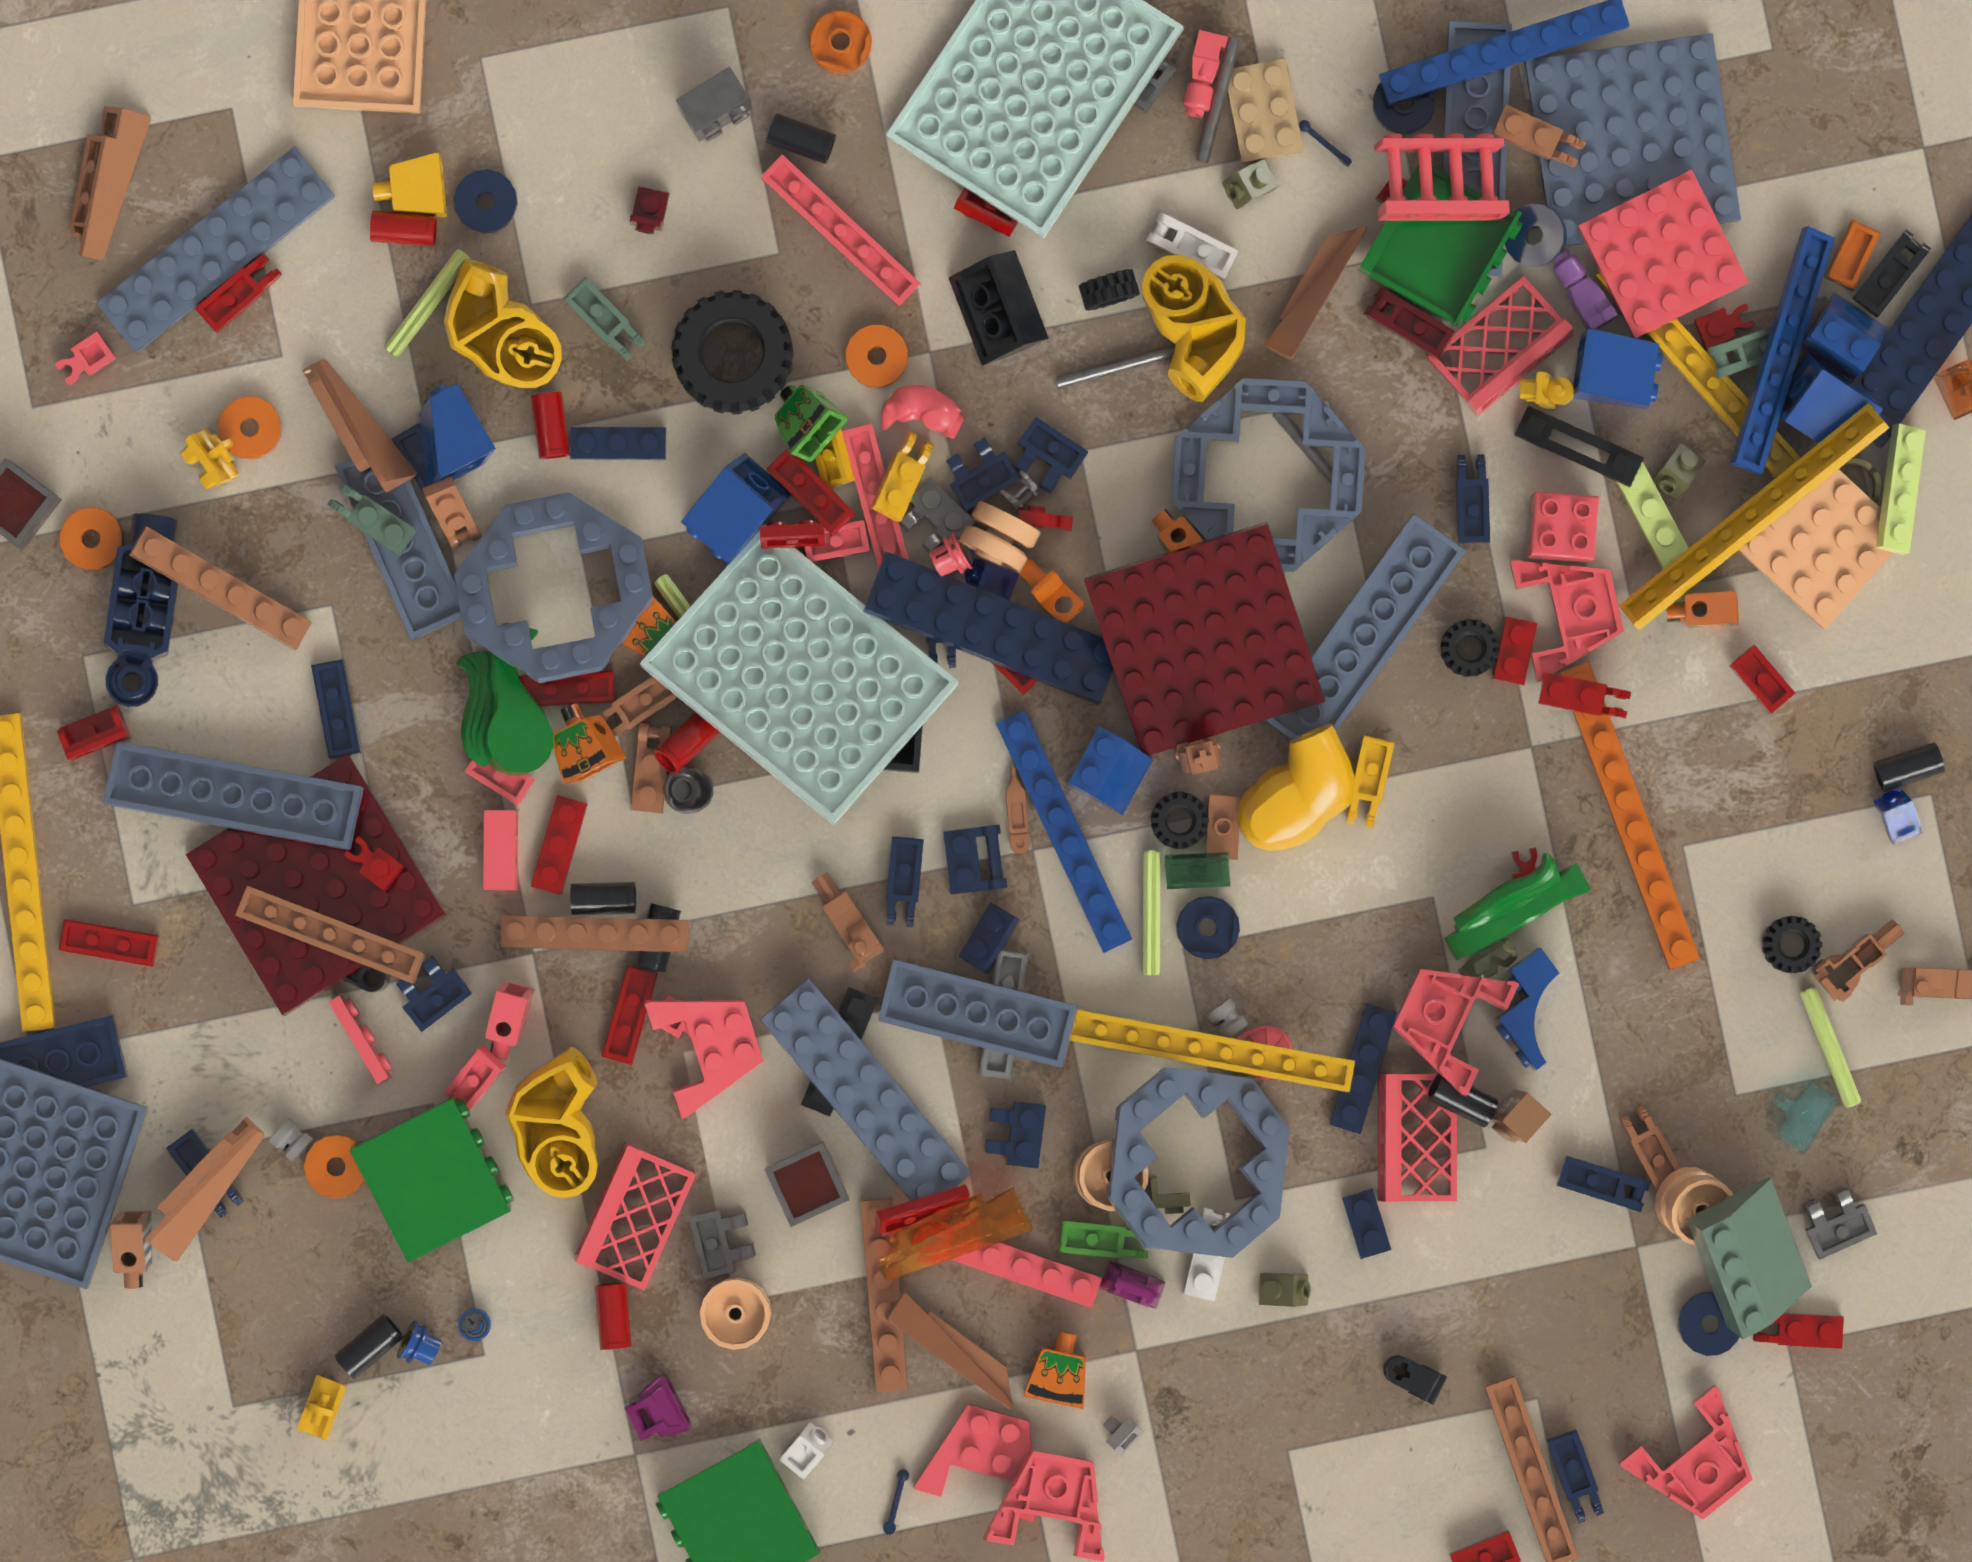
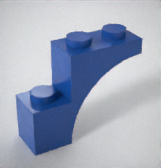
M1542 948L1535 949L1507 970L1511 975L1507 980L1519 983L1516 993L1519 995L1523 992L1526 996L1495 1018L1500 1024L1496 1029L1506 1043L1512 1040L1518 1048V1051L1515 1052L1518 1060L1525 1068L1531 1066L1533 1070H1537L1547 1063L1539 1050L1535 1037L1534 1020L1536 1008L1545 988L1560 974Z

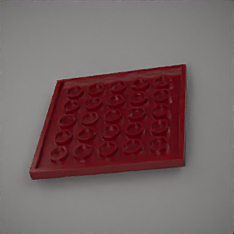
M1268 522L1084 578V583L1140 750L1147 756L1176 748L1178 744L1186 742L1189 744L1325 702Z
M348 754L311 777L364 788L351 850L348 851L354 856L362 852V846L355 842L359 836L368 843L371 852L380 847L405 867L386 892L358 872L363 864L349 860L344 856L347 850L227 828L186 854L283 1016L288 1015L336 985L345 977H349L365 965L237 917L235 914L247 886L398 944L405 942L446 916L439 901Z

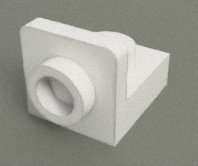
M809 1422L779 1460L804 1480L833 1444V1440L825 1430Z

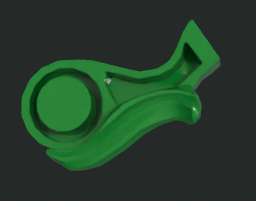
M529 628L532 641L538 634V630ZM490 650L488 652L469 653L460 657L456 665L467 673L470 683L469 697L461 724V740L467 757L476 762L480 767H486L490 764L496 771L507 776H523L540 768L549 759L553 749V731L542 708L519 680L516 666L506 663L492 654Z
M1543 853L1541 864L1532 873L1501 884L1475 904L1453 918L1456 923L1454 925L1456 931L1444 939L1455 960L1462 959L1527 925L1562 902L1590 891V886L1577 863L1559 871L1551 855Z

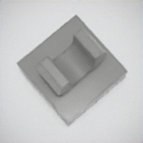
M1110 1416L1103 1424L1112 1434L1106 1443L1121 1455L1143 1433L1128 1418L1121 1424L1116 1418Z

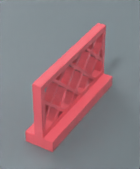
M1522 276L1455 333L1443 353L1446 351H1459L1458 368L1445 367L1431 355H1428L1427 358L1478 417L1516 385L1520 379H1523L1574 336V329L1566 319H1562L1527 278ZM1522 287L1532 296L1531 307L1512 306L1513 295ZM1509 299L1508 305H1502L1506 300ZM1535 300L1541 307H1535ZM1495 310L1508 311L1507 327L1488 326L1489 315ZM1512 311L1530 312L1529 328L1510 327ZM1534 313H1547L1555 321L1546 330L1533 329ZM1485 319L1484 326L1478 325L1481 321ZM1470 331H1484L1483 347L1464 346L1465 335ZM1487 332L1506 333L1505 349L1486 348ZM1510 333L1529 334L1528 345L1522 350L1509 349ZM1532 334L1539 335L1532 341ZM1461 339L1460 346H1453ZM1463 352L1482 353L1481 369L1462 368ZM1486 353L1504 354V365L1498 370L1485 369ZM1508 355H1515L1508 361ZM1451 373H1458V379L1456 380ZM1462 374L1480 375V385L1470 394L1461 385ZM1484 375H1491L1484 381Z
M1437 1074L1378 1075V1201H1457V1114L1437 1105L1424 1118L1414 1107V1104L1424 1094L1427 1095L1430 1085ZM1402 1080H1413L1421 1089L1410 1102L1402 1095ZM1420 1080H1430V1082L1424 1086ZM1440 1109L1448 1117V1126L1441 1134L1429 1123ZM1409 1110L1421 1120L1420 1124L1410 1134L1402 1127V1117ZM1424 1126L1437 1137L1426 1149L1413 1138ZM1409 1141L1421 1152L1410 1166L1401 1158V1150ZM1440 1141L1448 1148V1158L1441 1165L1429 1155ZM1425 1157L1436 1168L1435 1172L1426 1181L1413 1170ZM1401 1165L1406 1169L1402 1174ZM1410 1173L1421 1186L1412 1195H1401V1182ZM1440 1173L1448 1180V1195H1437L1428 1186ZM1425 1189L1430 1193V1195H1420V1194H1421Z
M625 1142L573 1259L575 1262L645 1291L696 1173ZM641 1158L653 1162L658 1174L640 1181L636 1169ZM659 1165L670 1170L661 1173ZM675 1172L686 1176L687 1178L682 1189L669 1194L663 1177ZM633 1176H635L637 1183L630 1185ZM660 1179L666 1195L648 1202L642 1185ZM639 1187L645 1203L627 1210L623 1200L626 1192ZM679 1195L674 1205L671 1198ZM668 1199L672 1210L669 1218L656 1223L650 1206ZM620 1205H622L624 1212L617 1214ZM647 1208L653 1224L635 1231L630 1214ZM626 1216L632 1233L614 1239L610 1229L613 1221ZM665 1225L661 1234L658 1227ZM655 1229L659 1239L656 1247L643 1252L637 1235ZM607 1234H609L611 1241L604 1243ZM634 1237L640 1253L622 1260L616 1244ZM613 1245L619 1262L607 1267L595 1262L600 1250ZM652 1254L648 1263L645 1256ZM642 1258L646 1270L641 1281L628 1276L625 1264ZM621 1266L623 1273L613 1269Z

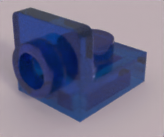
M975 558L972 563L973 569L967 568L965 572V583L975 586L979 592L985 590L1010 600L1019 574L990 561Z
M1903 790L1889 791L1881 798L1874 800L1875 807L1882 815L1889 840L1893 845L1923 833L1914 803Z

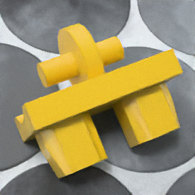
M1536 372V379H1520V398L1526 399L1528 403H1535L1546 410H1556V405H1565L1574 397V385L1566 378H1555L1547 372Z
M206 428L196 434L192 433L184 439L187 445L180 454L190 465L196 464L199 461L203 465L205 470L199 475V481L205 489L234 480L239 475V472L231 463L234 458L228 451L234 445L230 438L222 442L217 434L211 435Z
M316 1375L296 1430L327 1441L347 1385Z

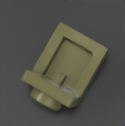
M1265 159L1236 171L1222 182L1228 198L1236 209L1242 208L1250 201L1268 194L1279 187Z
M1681 442L1654 477L1653 482L1664 493L1677 500L1690 486L1706 463V460Z
M1149 1176L1150 1183H1148L1145 1192L1157 1208H1165V1214L1184 1213V1207L1191 1206L1189 1192L1158 1194L1157 1176Z
M1260 1273L1259 1305L1307 1306L1311 1293L1308 1274Z

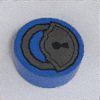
M470 1309L460 1317L458 1323L459 1331L465 1339L479 1341L490 1332V1317L481 1309Z

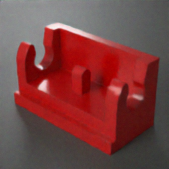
M114 705L111 708L60 727L57 730L66 758L71 761L111 746L116 741L120 742L131 737L119 705Z

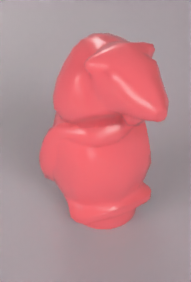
M910 385L898 388L884 402L881 411V427L886 431L896 420L902 423L913 419H920L930 430L943 433L946 438L949 437L954 440L965 417L960 415L961 409L957 407L955 402L940 391L929 386Z

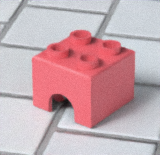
M1534 492L1530 498L1529 513H1531L1529 540L1527 541L1526 559L1579 563L1592 562L1595 559L1599 496Z

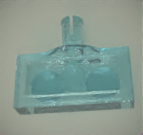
M1810 1082L1802 1095L1794 1102L1780 1092L1775 1097L1784 1102V1104L1774 1098L1771 1102L1786 1112L1784 1123L1776 1137L1803 1154L1806 1153L1839 1101Z

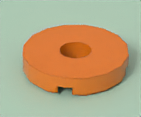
M835 10L825 14L815 22L810 32L809 47L813 59L821 68L831 73L846 74L857 70L866 62L871 52L872 37L868 26L860 16L850 11ZM845 34L850 40L849 46L844 50L835 49L831 44L835 35Z
M868 325L859 329L850 338L846 348V364L851 375L860 384L871 388L889 386L904 374L908 364V348L903 337L893 328L885 325ZM873 348H881L886 353V359L880 365H874L868 360V353Z
M245 396L233 400L224 408L219 417L218 432L222 442L229 438L233 441V447L228 450L230 453L242 459L255 460L269 454L276 448L281 439L282 422L272 404L260 397ZM254 419L259 425L257 434L251 437L245 436L242 432L243 423L246 420Z
M96 507L82 508L73 512L65 520L60 531V547L65 558L74 566L88 571L101 570L108 567V565L116 560L117 548L124 545V533L118 520L108 511ZM90 530H96L100 535V542L94 548H88L84 544V535Z
M339 1134L326 1136L315 1142L308 1151L304 1163L306 1179L311 1187L322 1196L330 1198L347 1197L357 1191L364 1183L365 1179L350 1152L351 1145L357 1143L354 1139ZM333 1157L341 1158L345 1163V1170L339 1176L331 1174L328 1170V1163Z

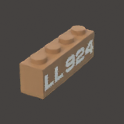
M1514 1089L1497 1108L1492 1118L1495 1124L1491 1128L1505 1140L1507 1139L1514 1143L1517 1141L1527 1143L1552 1114L1528 1092Z

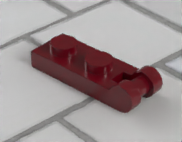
M1380 287L1375 294L1377 299L1372 306L1366 308L1363 315L1439 360L1455 335V331L1390 291ZM1387 305L1395 308L1390 317L1382 313Z

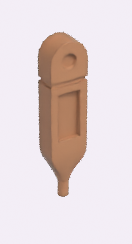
M1011 767V778L1006 790L1010 846L1015 853L1023 854L1030 847L1026 794L1017 777L1016 767Z

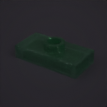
M1229 852L1165 855L1167 889L1227 887L1231 885Z

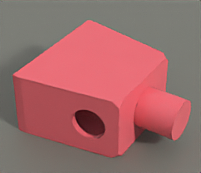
M504 981L496 991L485 1038L492 1040L490 1051L498 1059L507 1060L510 1047L516 1046L521 1040L535 989ZM502 1022L508 1023L511 1029L504 1027Z

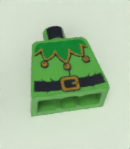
M789 385L780 393L784 404L776 412L774 419L789 452L794 456L812 462L849 418L819 391L805 385H800L798 388L794 385Z

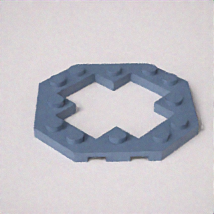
M1242 378L1231 390L1176 436L1171 500L1206 540L1233 532L1235 504L1203 502L1207 440L1239 442L1241 411L1304 414L1302 446L1334 448L1330 510L1298 508L1296 539L1273 538L1283 571L1295 572L1362 513L1366 448L1355 438L1345 424L1306 381Z
M569 492L506 504L454 574L465 636L476 644L479 643L489 649L492 654L511 666H516L527 673L530 678L538 683L602 671L610 661L609 658L618 645L621 646L635 627L637 619L654 601L642 538ZM575 526L580 555L612 549L621 602L590 608L595 637L533 649L527 620L496 626L487 573L518 567L513 538Z
M1164 1067L1116 1107L1115 1120H1117L1115 1139L1112 1141L1110 1159L1112 1168L1106 1197L1143 1247L1233 1258L1280 1218L1290 1128L1253 1078ZM1183 1095L1186 1096L1201 1118H1206L1227 1100L1261 1146L1258 1152L1239 1167L1257 1193L1213 1230L1198 1210L1193 1207L1169 1225L1135 1179L1137 1174L1158 1158L1140 1134V1131Z

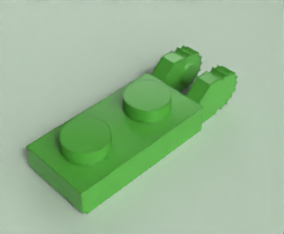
M1062 1220L1059 1252L1120 1259H1123V1256L1148 1258V1251L1144 1249H1124L1125 1237L1137 1239L1130 1229H1126L1125 1226Z

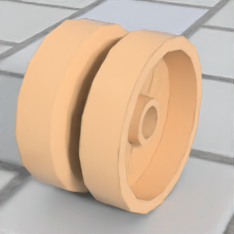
M979 501L971 516L976 523L986 528V531L975 526H966L958 541L989 562L1020 573L1028 558L1023 551L1013 546V543L1025 548H1032L1041 533L1022 520L990 504Z
M1100 1140L1088 1145L1079 1154L1073 1171V1181L1078 1194L1088 1204L1106 1211H1116L1106 1197L1107 1186L1110 1183V1180L1107 1179V1173L1112 1168L1110 1159L1113 1140ZM1147 1167L1135 1176V1179L1144 1191L1148 1185Z
M1682 1167L1670 1173L1661 1182L1655 1195V1210L1659 1221L1668 1230L1676 1234L1682 1241L1696 1246L1686 1219L1732 1196L1733 1193L1724 1183L1716 1179L1709 1172L1698 1167Z
M742 1277L726 1278L715 1284L704 1297L700 1310L701 1326L708 1338L718 1346L731 1350L744 1349L758 1342L768 1329L772 1316L770 1299L764 1289L753 1280ZM732 1308L740 1309L742 1313L741 1318L738 1317L737 1320L732 1319L730 1310Z

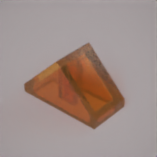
M1969 358L1934 376V380L1954 420L1972 413V360Z

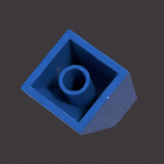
M1834 292L1805 334L1802 348L1852 380L1864 372L1882 345L1887 327Z
M1587 328L1580 336L1573 382L1575 389L1573 399L1647 409L1650 407L1651 402H1656L1658 394V384L1654 383L1655 371L1661 370L1663 353L1658 352L1659 343Z
M1808 352L1793 373L1781 417L1785 422L1819 443L1866 404L1869 403L1880 417L1883 408L1876 399Z
M458 383L449 388L446 384H443L429 393L430 397L424 401L425 405L419 413L427 486L450 476L456 480L483 466L496 449Z
M744 453L724 467L681 523L686 526L687 532L692 537L702 540L709 546L711 553L716 558L729 564L758 533L760 526H764L791 497V494Z
M1099 726L1067 785L1123 815L1153 759L1126 740Z

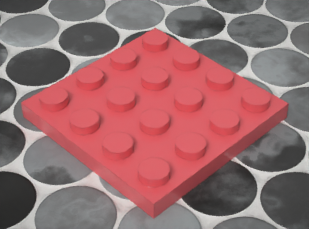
M1692 169L1577 226L1632 338L1637 339L1749 283Z

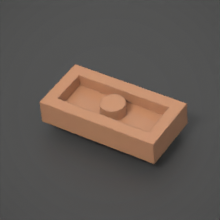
M1209 795L1206 858L1238 860L1239 826L1237 824V808L1241 796Z

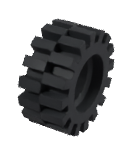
M1133 269L1108 273L1078 285L1085 310L1087 311L1115 305L1140 294Z
M1465 619L1452 625L1443 635L1440 645L1442 650L1441 657L1444 659L1447 668L1453 670V673L1457 675H1463V677L1478 676L1486 672L1494 665L1495 660L1498 658V648L1500 647L1499 642H1497L1496 633L1490 629L1491 627L1488 624H1484L1478 619ZM1474 636L1481 642L1482 652L1477 659L1466 660L1460 656L1458 643L1461 638Z
M1185 792L1167 794L1157 802L1151 814V827L1154 835L1162 844L1173 849H1185L1198 843L1206 833L1209 823L1207 809L1202 804V801L1193 796V794ZM1183 808L1191 814L1192 824L1186 832L1176 833L1169 828L1167 817L1173 809Z
M1786 916L1772 922L1773 924L1767 927L1765 930L1766 934L1762 938V942H1764L1762 951L1766 955L1765 959L1767 962L1771 963L1772 967L1785 973L1804 972L1809 967H1812L1816 963V959L1820 958V948L1822 947V942H1820L1821 934L1815 929L1816 926L1808 922L1807 919L1797 916ZM1789 932L1799 934L1804 941L1803 951L1796 957L1786 956L1780 948L1782 937Z

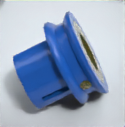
M413 1321L400 1343L397 1358L404 1357L407 1363H411L413 1359L430 1365L438 1353L441 1339L426 1333V1325L419 1326L417 1321Z

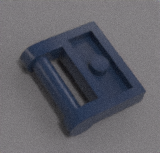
M1000 825L943 831L951 895L1008 888L1007 878H1003L998 839V834H1001ZM985 836L991 880L981 881L976 837Z

